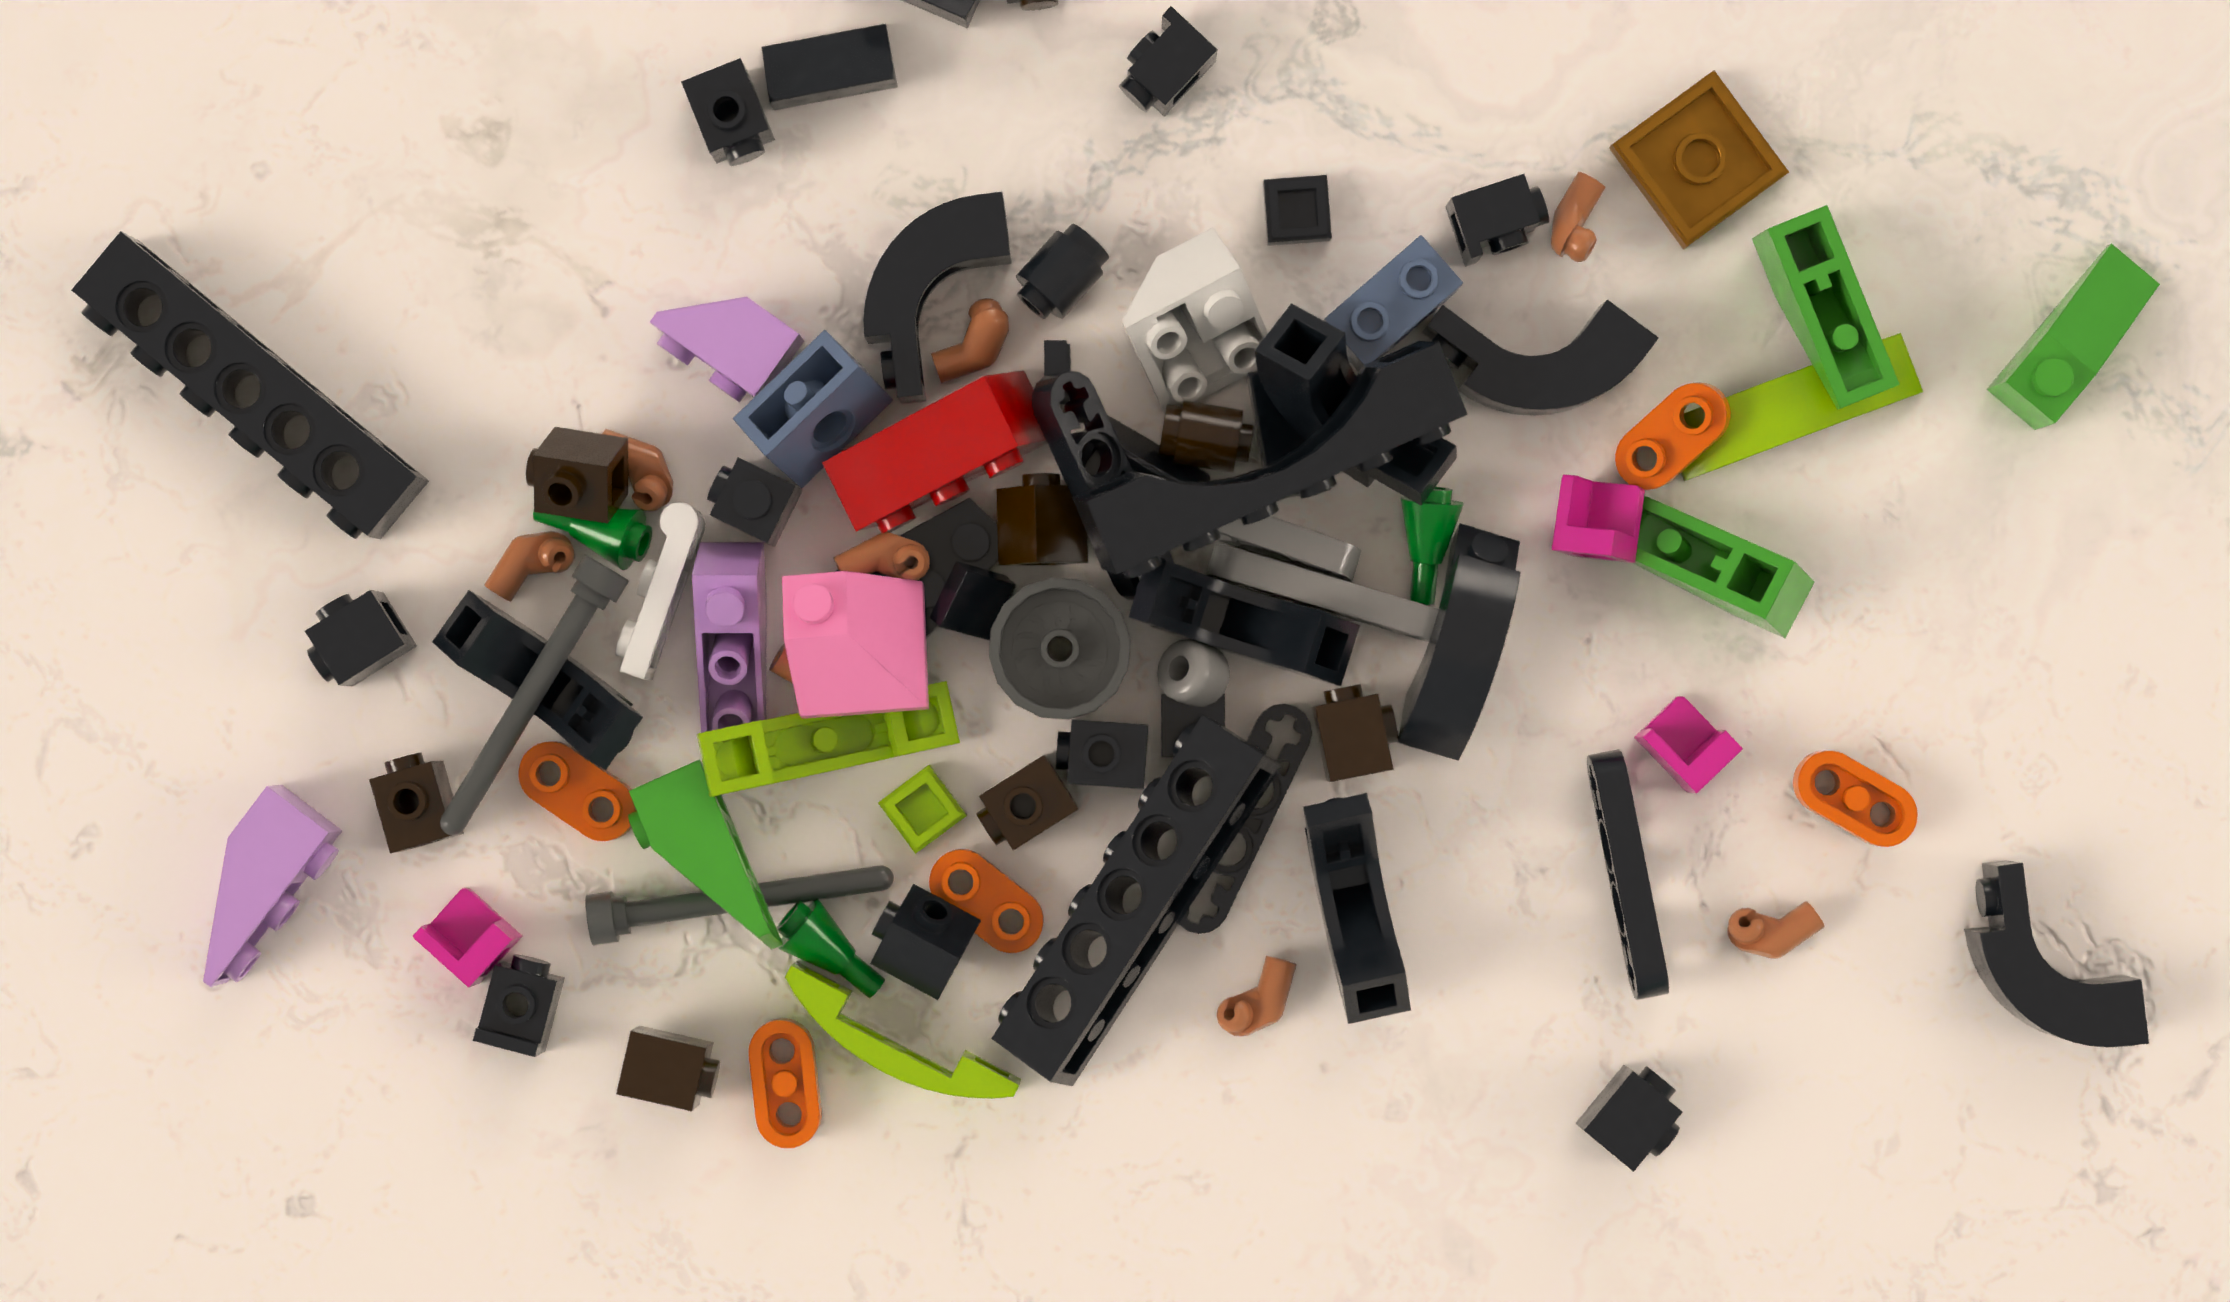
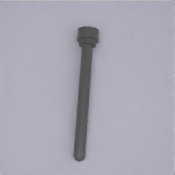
M587 555L583 556L572 575L577 581L572 587L571 592L576 595L443 813L440 825L445 833L458 835L465 829L598 608L605 610L610 600L616 603L627 586L628 579Z
M879 865L758 884L767 906L774 907L795 904L798 901L808 902L815 901L816 899L822 900L884 891L893 884L894 875L891 869ZM612 891L590 894L585 897L587 925L593 946L619 942L620 935L631 934V927L727 913L702 891L631 902L627 901L626 896L614 897Z

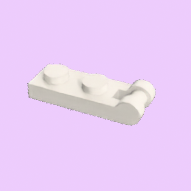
M672 503L664 508L660 515L661 530L667 537L658 562L649 559L640 577L637 595L645 599L637 622L630 619L626 621L616 647L615 655L624 658L619 671L643 680L653 679L705 531L706 523L704 516L699 510L686 503Z

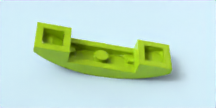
M1899 333L1882 339L1900 385L1837 410L1813 365L1726 397L1731 411L1730 423L1726 432L1681 472L1683 480L1687 481L1922 393L1921 384L1902 334ZM1702 407L1684 413V419L1689 426L1698 428L1702 425L1705 419Z
M947 681L928 684L929 709L807 719H802L799 713L697 733L709 795L714 797L958 744L960 740Z
M797 961L790 966L785 975L795 996L813 1019L831 1037L864 1062L894 1078L926 1090L967 1098L994 1099L1014 1097L1020 1086L1021 1079L967 1050L964 1051L954 1072L847 1017L841 1012L853 990Z

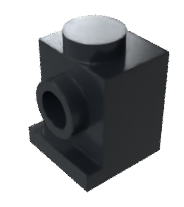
M1172 6L1162 15L1161 28L1164 32L1159 37L1153 30L1150 31L1130 52L1127 59L1133 65L1129 68L1127 77L1119 85L1122 92L1141 110L1147 112L1153 106L1163 116L1216 62L1218 51Z
M1525 174L1451 197L1445 206L1465 267L1475 264L1483 256V247L1489 246L1492 255L1514 250L1529 243L1526 233L1534 231L1538 226L1549 223V214L1542 192L1538 186L1529 189Z
M514 954L511 963L501 962L496 964L493 969L479 1026L475 1029L473 1041L532 1057L545 1052L565 977L550 974L551 963L525 955ZM513 992L523 994L528 1001V1009L523 1016L512 1014L507 1007V999Z

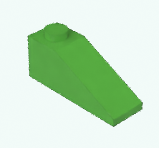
M1828 205L1770 227L1752 238L1775 298L1837 410L1900 385Z
M2112 243L2107 245L1986 390L2034 430L2055 424L2096 376L2160 284Z
M1644 495L1634 564L1734 616L1786 638L1815 583L1811 577L1793 560Z
M700 759L630 790L629 793L637 811L628 814V819L640 846L643 849L651 846L666 862L771 950L783 945L723 796L710 797L703 763Z

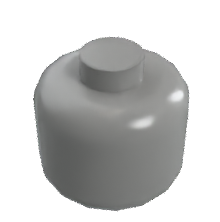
M1182 639L1171 644L1163 653L1158 664L1157 676L1159 685L1166 696L1193 707H1206L1215 703L1224 694L1229 684L1230 670L1228 661L1220 650L1196 640Z

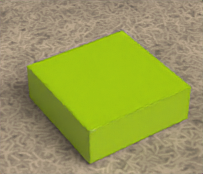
M931 765L926 766L878 802L915 854L967 816Z

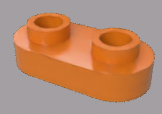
M1701 382L1686 384L1674 390L1620 440L1615 453V463L1623 480L1629 485H1636L1644 490L1656 489L1674 480L1726 432L1730 423L1731 411L1725 395L1715 386ZM1691 403L1700 405L1705 413L1704 422L1698 428L1689 426L1684 419V411ZM1643 446L1652 448L1657 455L1656 465L1651 470L1643 469L1637 462V452Z
M556 741L543 742L533 746L525 753L519 765L518 776L523 791L533 801L592 840L610 841L620 838L630 831L631 825L628 814L637 810L629 793L632 789L626 783L607 770L605 771L590 762L575 748L566 743ZM548 761L555 762L561 770L560 780L553 786L546 785L540 778V769ZM600 797L609 799L614 807L612 817L606 822L597 820L592 813L593 803Z
M1817 751L1806 756L1795 770L1793 788L1799 802L1808 810L1860 840L1875 846L1890 847L1902 843L1914 831L1918 813L1912 796L1901 786L1847 755L1836 751ZM1823 770L1829 771L1835 779L1833 790L1825 795L1819 793L1815 787V778ZM1878 802L1886 804L1890 811L1889 820L1882 826H1876L1870 818L1871 808Z
M952 850L936 861L929 877L931 893L980 919L981 922L975 934L999 951L1017 953L1028 949L1037 941L1043 928V911L1036 898L979 853L972 850ZM955 870H966L971 874L973 887L969 892L958 894L951 889L949 877ZM1007 909H1015L1023 916V927L1016 933L1005 932L1000 927V914Z
M778 1018L760 1027L753 1035L749 1044L748 1053L755 1117L759 1132L769 1143L780 1148H795L805 1144L813 1137L820 1126L822 1118L815 1046L810 1032L801 1023L788 1018ZM780 1038L789 1040L794 1046V1056L786 1062L777 1060L772 1054V1044ZM792 1102L798 1105L802 1113L800 1122L794 1125L784 1123L779 1117V1107L781 1104Z

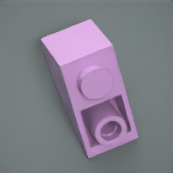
M748 297L658 311L650 321L654 327L663 333L657 342L660 347L687 366L695 356L715 370L709 381L739 403L746 393L755 397L789 364L804 343V339L799 333Z

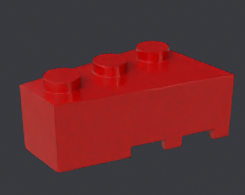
M1025 371L982 376L822 462L855 531L877 526L881 533L899 529L916 519L912 509L931 500L935 507L948 503L970 491L967 482L986 473L990 479L999 476L1024 462L1022 455L1047 444L1032 408V393L1034 389Z

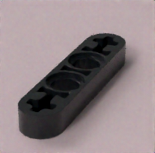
M1066 371L1044 376L1036 383L1032 393L1034 415L1072 497L1129 471H1133L1097 391L1088 377L1081 372ZM1064 391H1067L1070 401L1064 406L1065 412H1062L1059 402L1065 397ZM1079 423L1084 424L1085 430L1071 433V430L1081 428ZM1088 441L1097 447L1101 457L1099 470L1094 476L1086 472L1081 460L1083 447ZM1170 551L1159 555L1161 559L1174 563ZM1107 571L1117 592L1127 600L1134 601L1136 588L1140 581L1139 576L1127 579L1123 572L1117 575Z
M1279 704L1272 705L1264 710L1257 718L1246 740L1266 754L1273 739V736L1265 731L1266 724L1269 720L1280 722L1285 714L1295 718L1293 730L1301 734L1296 745L1285 743L1276 758L1279 761H1288L1289 765L1283 776L1278 772L1272 780L1274 791L1271 800L1261 808H1254L1239 831L1246 843L1244 856L1234 865L1225 866L1218 863L1213 871L1216 874L1234 877L1228 890H1225L1217 882L1211 893L1210 901L1218 906L1217 912L1213 917L1203 914L1198 922H1194L1187 918L1190 910L1188 909L1179 925L1189 932L1197 934L1209 933L1220 927L1226 919L1309 747L1312 737L1311 723L1306 714L1296 706Z
M1619 749L1588 755L1587 770L1630 987L1636 1000L1666 995L1669 993L1667 968L1626 763Z

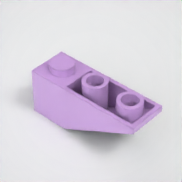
M700 542L692 571V590L702 733L758 720H766V580L764 542Z
M283 785L266 786L227 838L203 982L210 987L227 983L230 978L235 982H239L249 972L261 955V952L255 948V945L270 927L277 931L287 922L300 903L293 895L308 876L313 880L319 878L338 854L339 850L332 844L341 834L342 830Z

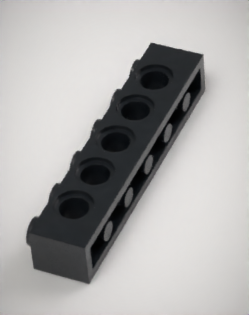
M120 231L71 290L87 303V306L81 313L89 321L110 336H113L117 330H120L136 344L130 352L136 360L159 377H162L167 370L185 384V387L179 394L189 404L209 418L215 411L220 413L234 425L228 435L236 443L257 458L264 451L284 466L277 474L278 477L307 499L313 492L319 495L332 506V509L326 516L354 539H357L362 532L367 536L381 539L429 482L428 479L138 239ZM157 294L162 303L161 315L153 324L142 326L138 318L139 306L145 298ZM207 335L211 343L210 356L202 365L191 367L186 356L187 347L195 337ZM255 375L260 383V395L254 404L241 408L235 398L236 386L244 377ZM304 415L310 426L308 439L300 447L290 449L284 440V428L293 417ZM352 455L359 466L358 478L351 487L340 490L333 482V467L342 457Z
M1203 714L1196 724L1189 725L1180 734L1173 748V755L1175 757L1163 776L1152 780L1144 789L1138 801V809L1140 811L1127 831L1118 833L1109 843L1103 855L1105 865L1093 883L1084 886L1073 898L1068 909L1070 918L1057 938L1050 939L1040 949L1033 963L1035 972L1022 991L1016 992L1007 1000L998 1017L1000 1026L991 1039L1049 1082L1068 1086L1075 1084L1282 767L1276 760L1222 724ZM1210 775L1213 784L1212 793L1204 803L1195 806L1192 798L1193 788L1198 780ZM1174 829L1177 835L1176 848L1169 857L1161 860L1157 850L1158 842L1165 832ZM1138 882L1142 891L1141 902L1134 911L1127 914L1123 907L1124 893L1132 884ZM1103 936L1106 942V955L1099 965L1092 968L1088 960L1089 947L1095 939ZM1067 990L1071 997V1008L1067 1016L1058 1021L1053 1011L1054 1001L1062 991Z

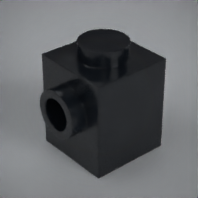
M741 58L681 81L708 151L716 163L726 159L730 166L749 162L765 153L764 144L775 140L748 70Z
M738 457L732 469L723 465L712 483L707 500L715 503L710 516L775 547L803 490Z
M369 590L355 600H352L350 595L346 594L331 601L316 612L320 622L305 630V633L314 645L307 650L312 664L324 680L329 682L335 679L339 686L356 685L417 646L384 592Z
M1072 719L1071 732L1058 731L1055 769L1068 770L1067 784L1144 789L1149 725Z
M913 884L901 906L889 901L871 935L882 941L870 964L938 1000L981 920Z
M1623 1065L1575 1124L1634 1172L1650 1152L1654 1156H1658L1671 1144L1680 1130L1675 1121L1683 1112L1669 1101L1676 1090L1649 1067L1646 1066L1638 1075Z

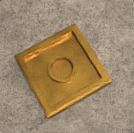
M1715 70L1609 147L1683 250L1789 173Z

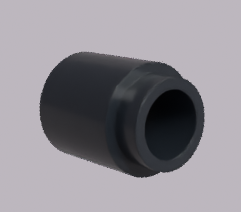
M1071 224L1064 233L1056 231L1019 271L1016 278L1022 288L1017 293V296L1040 318L1046 319L1052 313L1056 317L1063 319L1103 275L1101 267L1109 259V255L1090 234L1076 224Z

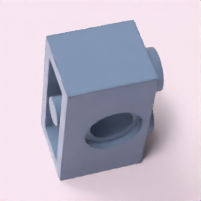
M1420 235L1324 318L1323 321L1346 333L1348 361L1359 372L1362 366L1382 358L1459 290L1463 282L1427 240Z
M824 329L732 419L773 464L799 487L803 488L824 468L822 462L837 455L893 399L864 367Z

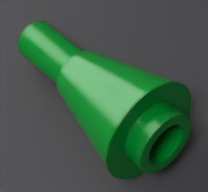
M1436 486L1422 506L1405 496L1400 497L1410 561L1413 562L1410 600L1424 605L1435 604L1438 567L1444 560L1464 505L1463 502L1452 500L1453 490L1450 488Z
M619 508L608 524L533 512L534 521L569 532L571 537L621 570L628 569L634 561L641 562L651 544L652 527L646 525V514L643 510Z
M816 899L808 906L802 901H798L778 924V933L783 936L781 938L783 945L777 947L778 949L834 975L840 974L868 998L873 997L885 982L883 976L855 954V948L819 899Z

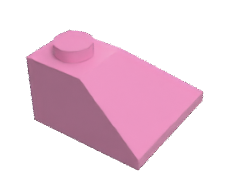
M850 571L782 576L784 644L799 715L802 719L929 709L925 588L922 581Z

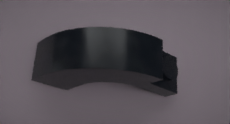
M1003 192L961 197L928 210L897 235L881 256L873 272L864 307V337L868 344L891 342V351L880 352L885 390H897V398L901 404L926 401L919 343V320L923 306L932 291L945 279L958 272L973 268L1012 264Z
M1608 299L1597 308L1571 344L1559 351L1545 355L1527 356L1507 351L1492 342L1444 305L1441 306L1422 332L1432 340L1431 342H1440L1450 367L1458 370L1463 363L1472 370L1458 389L1459 392L1471 400L1501 412L1534 416L1568 411L1600 397L1626 378L1643 360L1659 338Z
M1292 303L1255 350L1258 375L1267 395L1283 418L1305 441L1327 422L1347 396L1357 377L1348 361L1346 333ZM1444 438L1420 446H1416L1414 441L1411 440L1393 448L1394 459L1384 465L1364 472H1358L1357 467L1354 466L1343 472L1368 488L1374 480H1377L1422 506L1456 460L1457 445Z
M1459 523L1451 542L1445 583L1435 625L1422 662L1406 693L1398 743L1459 761L1484 707L1505 644L1521 572L1516 571L1520 541Z
M1161 559L1162 564L1159 567L1141 576L1136 588V595L1129 618L1149 624L1153 628L1189 640H1196L1213 646L1216 649L1334 685H1342L1360 625L1318 609L1277 599L1215 579Z
M468 590L432 643L459 667L513 699L548 640L495 605ZM570 656L534 713L535 716L555 730L587 760L605 771L616 755L629 744L633 731L643 718L632 708L633 704Z
M1367 793L1345 798H1333L1323 803L1303 807L1306 822L1305 834L1317 896L1348 1024L1410 1011L1406 971L1385 894L1373 814Z
M2014 861L1982 863L1983 878L1976 880L1975 893L1979 912L1982 917H1988L1989 927L1964 929L1972 962L1981 980L1995 999L2025 1024L2046 1034L2073 1043L2095 1047H2125L2149 1044L2142 980L2126 975L2075 980L2069 979L2054 970L2040 954L2032 935L2023 863Z

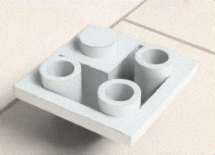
M1213 227L1156 257L1121 321L1164 413L1166 412L1167 404L1183 406L1184 400L1198 402L1247 376L1249 372H1255L1257 370L1255 350L1268 334L1240 266Z

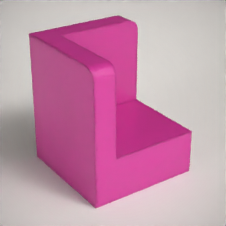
M1564 474L1561 479L1552 550L1574 557L1635 563L1645 495L1644 489L1636 485L1595 482L1577 475Z
M1683 696L1675 697L1634 737L1688 793H1698L1743 750L1726 730H1716Z
M463 888L430 924L421 926L414 933L413 938L470 988L480 984L494 969V966L522 938V935L473 890Z

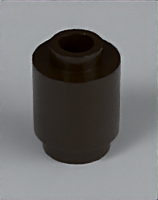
M1186 400L1183 401V406L1167 404L1159 454L1174 457L1173 463L1233 473L1235 461L1248 462L1254 425L1242 423L1243 410Z

